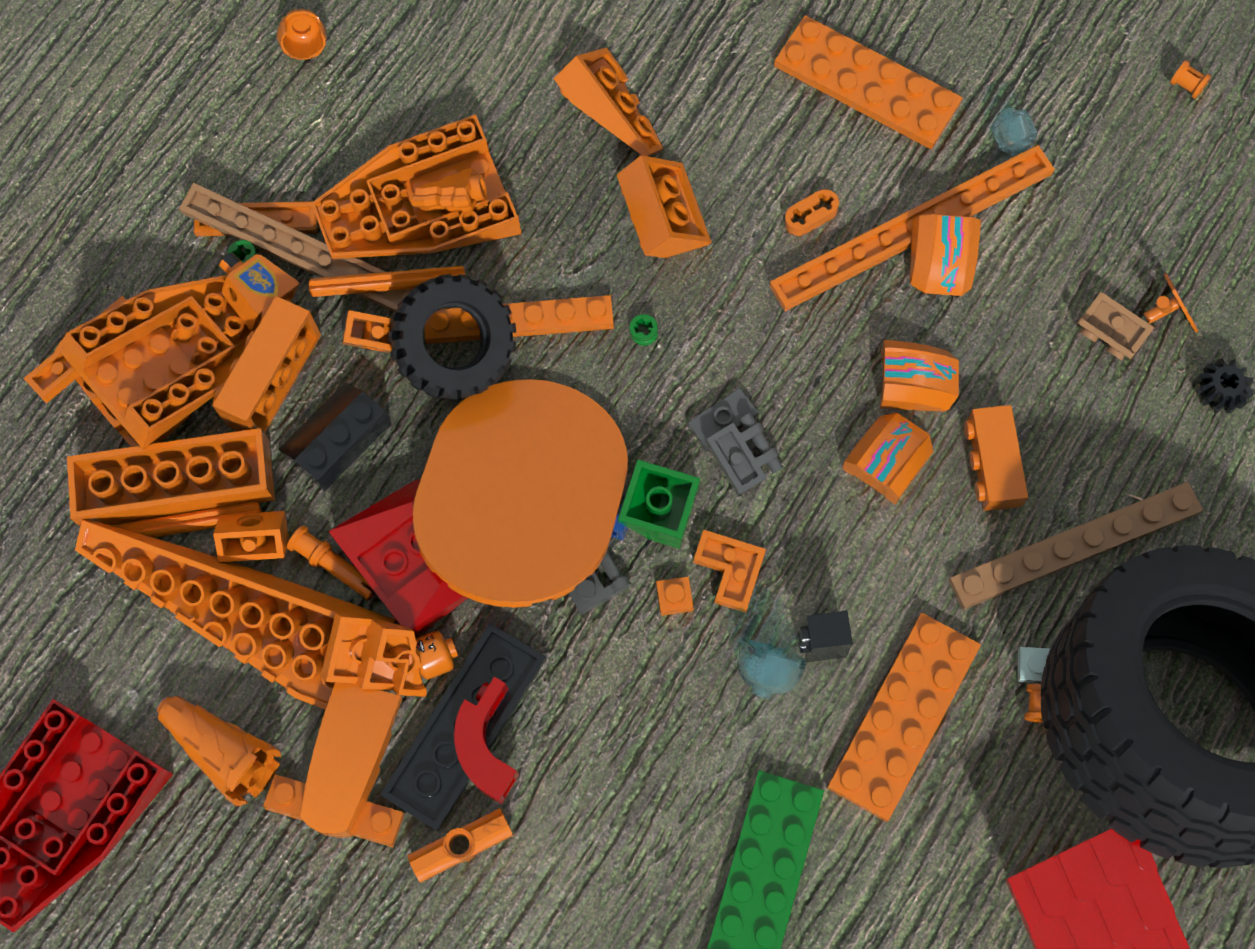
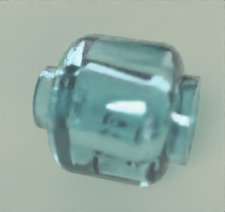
M1015 107L1004 109L998 113V119L992 125L993 135L1001 151L1010 153L1011 156H1016L1034 146L1033 142L1037 138V130L1029 112L1016 110Z

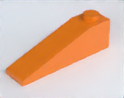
M607 47L575 56L553 78L565 98L569 99L573 105L639 154L649 157L664 149L649 119L640 115L637 109L640 101L636 94L630 95L625 85L628 78Z

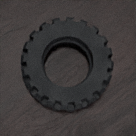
M451 274L431 278L410 290L397 305L398 309L392 315L390 321L392 324L391 332H388V342H391L392 345L390 354L392 360H396L399 366L397 370L401 376L406 377L411 382L410 385L415 389L426 392V395L444 399L470 397L486 391L490 385L496 384L502 378L501 373L509 368L512 362L509 358L511 352H515L517 343L513 341V333L517 332L516 325L510 321L509 315L512 312L509 306H504L500 301L502 296L496 290L491 291L488 289V284L480 279L475 281L470 279V276L463 274L458 276H452ZM441 308H461L474 318L479 327L481 336L479 351L471 362L462 367L450 368L436 363L425 349L423 342L425 323L435 311Z

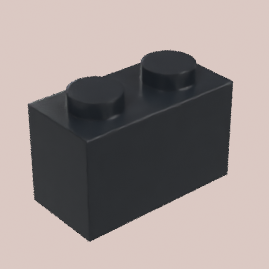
M848 611L806 616L804 625L800 626L797 640L800 654H806L807 662L847 657L853 644Z

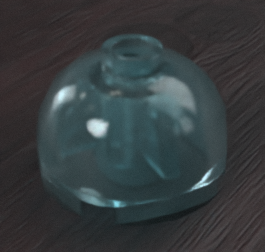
M743 640L737 665L738 672L743 681L753 687L751 693L765 699H771L772 694H785L792 691L799 684L807 660L795 653L792 654L790 659L787 657L788 654L784 653L783 649L777 646L749 640L748 643Z

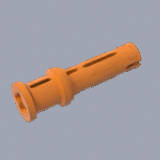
M305 525L300 526L294 532L287 543L289 551L300 553L309 560V565L318 568L321 566L364 597L365 600L369 601L374 597L372 594L374 590L357 568L334 553L328 541L322 542L309 533V528Z

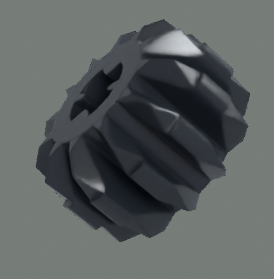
M1223 358L1218 359L1214 365L1211 363L1207 364L1203 369V373L1197 377V383L1201 386L1196 390V395L1206 397L1202 402V406L1211 403L1214 405V413L1219 412L1223 408L1227 414L1232 413L1235 408L1242 409L1247 404L1246 399H1249L1254 391L1249 387L1252 385L1254 378L1244 376L1247 372V367L1236 368V359L1231 360L1227 365Z

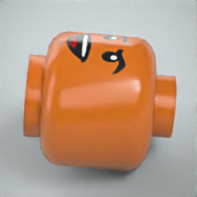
M434 631L415 638L417 644L416 654L421 662V667L419 668L421 677L428 680L453 670V658L457 657L458 653L452 637L445 639L441 632Z

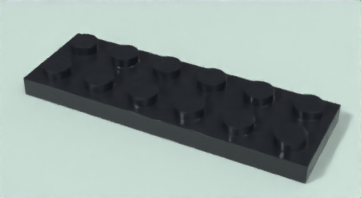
M489 623L380 795L439 832L471 781L458 760L454 743L455 722L464 699L477 705L479 702L476 700L477 693L485 682L490 684L493 677H496L506 683L509 690L490 719L486 730V742L490 751L547 660L546 656Z

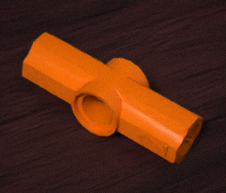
M501 808L462 828L452 829L446 836L410 853L407 857L419 883H422L461 862L470 861L475 855L514 835ZM461 836L467 837L469 840L468 850L460 855L454 854L452 850L454 840Z

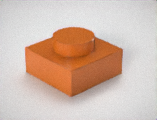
M689 577L656 581L661 616L693 612Z

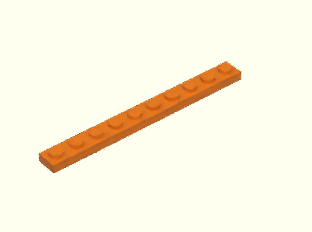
M1037 145L770 281L769 287L783 310L787 311L910 248L912 243V222L919 215L937 214L971 217L1051 176L1055 169L1040 146Z

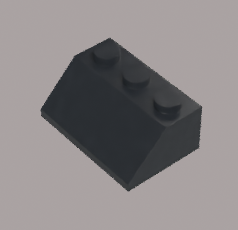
M345 382L278 450L325 492L391 425L386 411L367 394Z

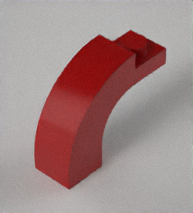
M493 677L490 684L485 682L478 691L476 700L479 702L477 705L464 699L455 722L454 743L458 760L469 779L482 793L502 805L519 777V773L514 768L494 757L487 746V726L509 690L506 683Z

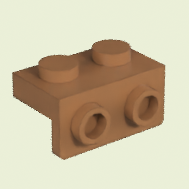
M1102 292L1098 294L1088 310L1077 322L1083 326L1079 331L1093 342L1100 338L1108 343L1109 346L1106 350L1121 361L1125 356L1132 359L1154 329L1153 326Z

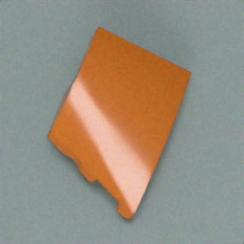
M335 613L320 676L325 682L353 683L359 685L362 689L393 690L397 695L426 697L427 694L426 687L422 683L419 669L421 662L416 654L417 644L412 629L374 618Z

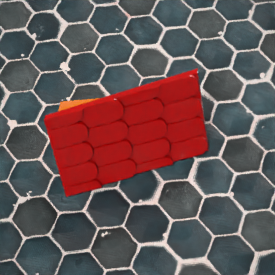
M1113 829L1083 841L1005 879L1034 949H1190L1175 916L1174 907L1159 876L1158 867L1151 852L1140 847V840L1137 839L1134 842H1130Z

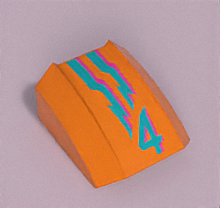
M937 214L919 215L913 219L910 285L925 294L962 296L971 290L977 264L981 220L975 217Z
M883 341L881 347L882 391L880 395V409L948 411L959 396V360L950 352L937 347L912 342Z
M898 413L880 416L848 455L842 469L852 476L855 475L896 505L934 452L930 434Z

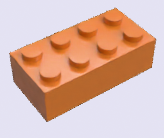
M275 296L271 304L265 306L261 314L260 324L256 331H252L248 335L242 355L233 361L227 381L224 386L221 385L216 390L213 397L214 403L212 406L228 427L236 431L262 428L264 433H266L321 336L309 310L278 296Z

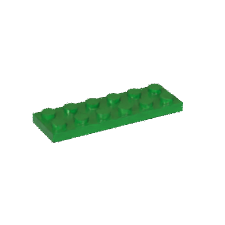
M760 770L758 771L707 949H781L825 790Z

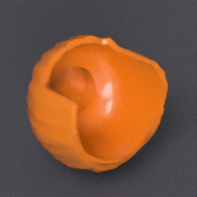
M301 8L289 11L282 18L278 25L276 37L284 54L293 59L306 60L321 54L326 46L327 32L317 14L309 9Z

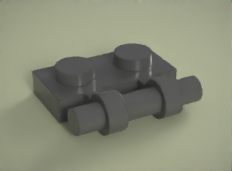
M751 412L740 418L746 429L742 433L738 431L733 422L704 440L737 496L767 478L761 469V466L764 464L768 465L772 474L784 468L777 457L780 455L775 447H771L762 432L765 429L760 422L757 423ZM749 439L753 440L761 454L757 458L754 457L746 444V441Z

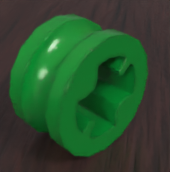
M647 314L637 315L630 322V335L635 343L647 346L655 342L658 337V326L652 316ZM643 324L646 328H649V334L644 335L642 332H639L638 326Z

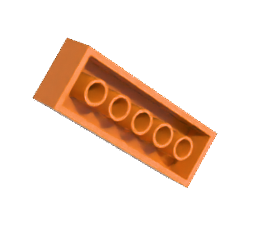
M262 428L149 444L144 449L140 446L67 456L70 519L78 526L81 525L83 519L114 525L249 502L275 501L270 440Z

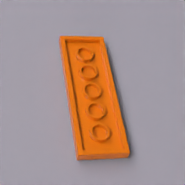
M806 15L774 62V67L931 150L963 97Z
M921 612L827 789L888 822L981 644Z

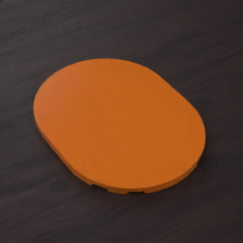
M532 379L513 380L487 387L486 391L467 397L450 412L435 437L413 506L414 535L420 549V554L430 570L445 581L449 588L462 596L498 607L532 606V603L549 599L556 600L575 590L578 584L589 575H592L601 564L609 547L627 479L628 456L625 441L620 429L607 411L593 399L571 387L555 382Z

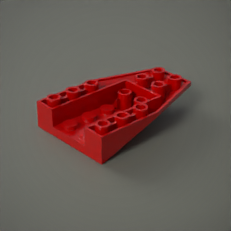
M421 479L412 481L328 531L398 624L412 629L415 638L468 599L449 588L445 581L430 570L420 554V549L414 535L413 506Z
M52 699L0 774V924L12 932L20 929L102 862L173 776V773L55 699Z

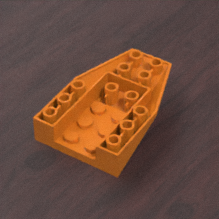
M476 114L389 145L311 203L332 259L435 253L522 234L518 215L509 193L504 190ZM473 168L484 177L487 187V199L477 201L472 211L463 212L458 210L449 212L446 209L423 211L411 204L410 200L415 193L416 187L423 184L440 181L446 176L460 173L462 170Z
M227 275L145 290L65 334L61 354L142 449L214 397L216 390L221 385L224 386L227 381L233 361L236 358H240L245 349L246 339L252 331L246 326L222 294L221 290Z

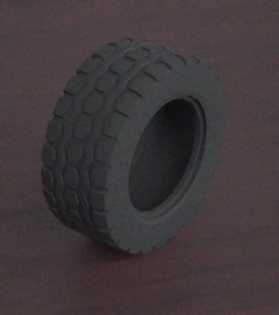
M1194 545L1158 548L1133 557L1114 568L1112 572H1109L1098 583L1054 641L1046 659L1041 681V716L1044 728L1048 729L1046 738L1055 760L1063 761L1060 765V770L1074 791H1082L1084 795L1081 800L1098 818L1103 819L1107 817L1110 820L1108 826L1130 842L1138 839L1140 840L1141 848L1163 858H1171L1173 856L1175 862L1199 867L1209 865L1210 868H1227L1254 864L1255 762H1242L1219 756L1197 745L1181 733L1160 710L1148 688L1143 670L1142 653L1151 650L1175 651L1208 663L1222 672L1241 690L1255 711V560L1244 555L1236 558L1234 552L1208 547L1204 550L1201 546Z

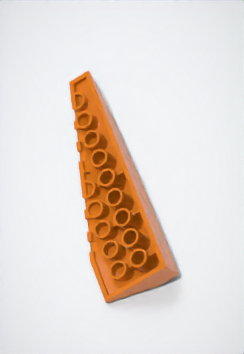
M83 519L81 521L75 547L76 552L106 572H113L125 580L124 584L133 590L138 589L151 598L150 601L158 607H165L176 614V619L218 647L223 646L234 653V657L243 664L249 663L261 671V676L270 682L276 681L287 689L286 692L294 698L325 710L335 682H325L320 676L335 613L359 615L395 624L396 619L234 562H218V558L170 542L92 520Z

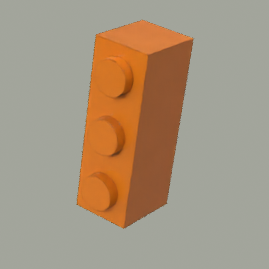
M1012 405L973 409L968 420L964 422L966 439L972 442L973 451H970L969 458L971 469L977 471L978 482H975L977 501H982L983 511L1022 507L1028 499Z

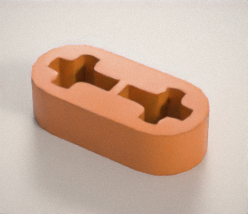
M822 189L792 205L785 214L784 225L786 230L792 235L802 236L830 221L838 212V196L831 190ZM820 201H823L825 204L830 202V209L827 210L825 207L818 209ZM796 215L798 218L806 216L804 224L801 225L799 222L793 223L794 216Z

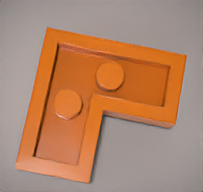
M703 529L693 563L724 572L715 598V604L744 613L747 612L766 549Z

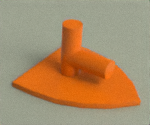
M1165 273L1164 277L1175 297L1169 299L1166 296H1160L1156 301L1157 306L1143 313L1146 320L1150 324L1182 308L1195 333L1199 332L1169 275Z

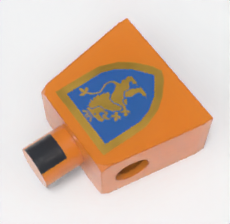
M229 253L219 264V267L228 274L221 290L222 294L251 331L260 324L263 309L267 304L272 303L275 296L291 302L300 284L296 279L258 254L243 263L233 253Z

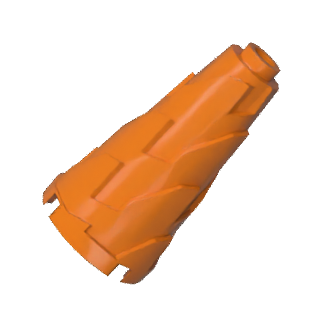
M180 696L167 697L158 706V720L171 732L174 739L182 746L190 759L210 779L218 791L224 795L225 799L233 805L242 806L249 803L243 798L248 793L256 798L276 774L280 763L274 759V756L281 757V754L270 743L254 737L232 723L223 721L201 706H195Z

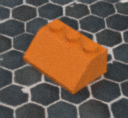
M640 155L617 174L621 192L627 203L630 218L634 223L640 240V246L645 256L668 258L708 246L712 243L683 163Z

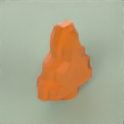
M473 168L462 170L460 173L446 176L440 181L416 187L410 201L412 206L419 207L423 211L446 209L449 212L458 210L467 212L475 208L477 201L487 199V187L484 177Z

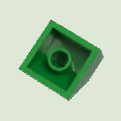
M637 459L618 522L648 540L680 549L698 494L701 478Z

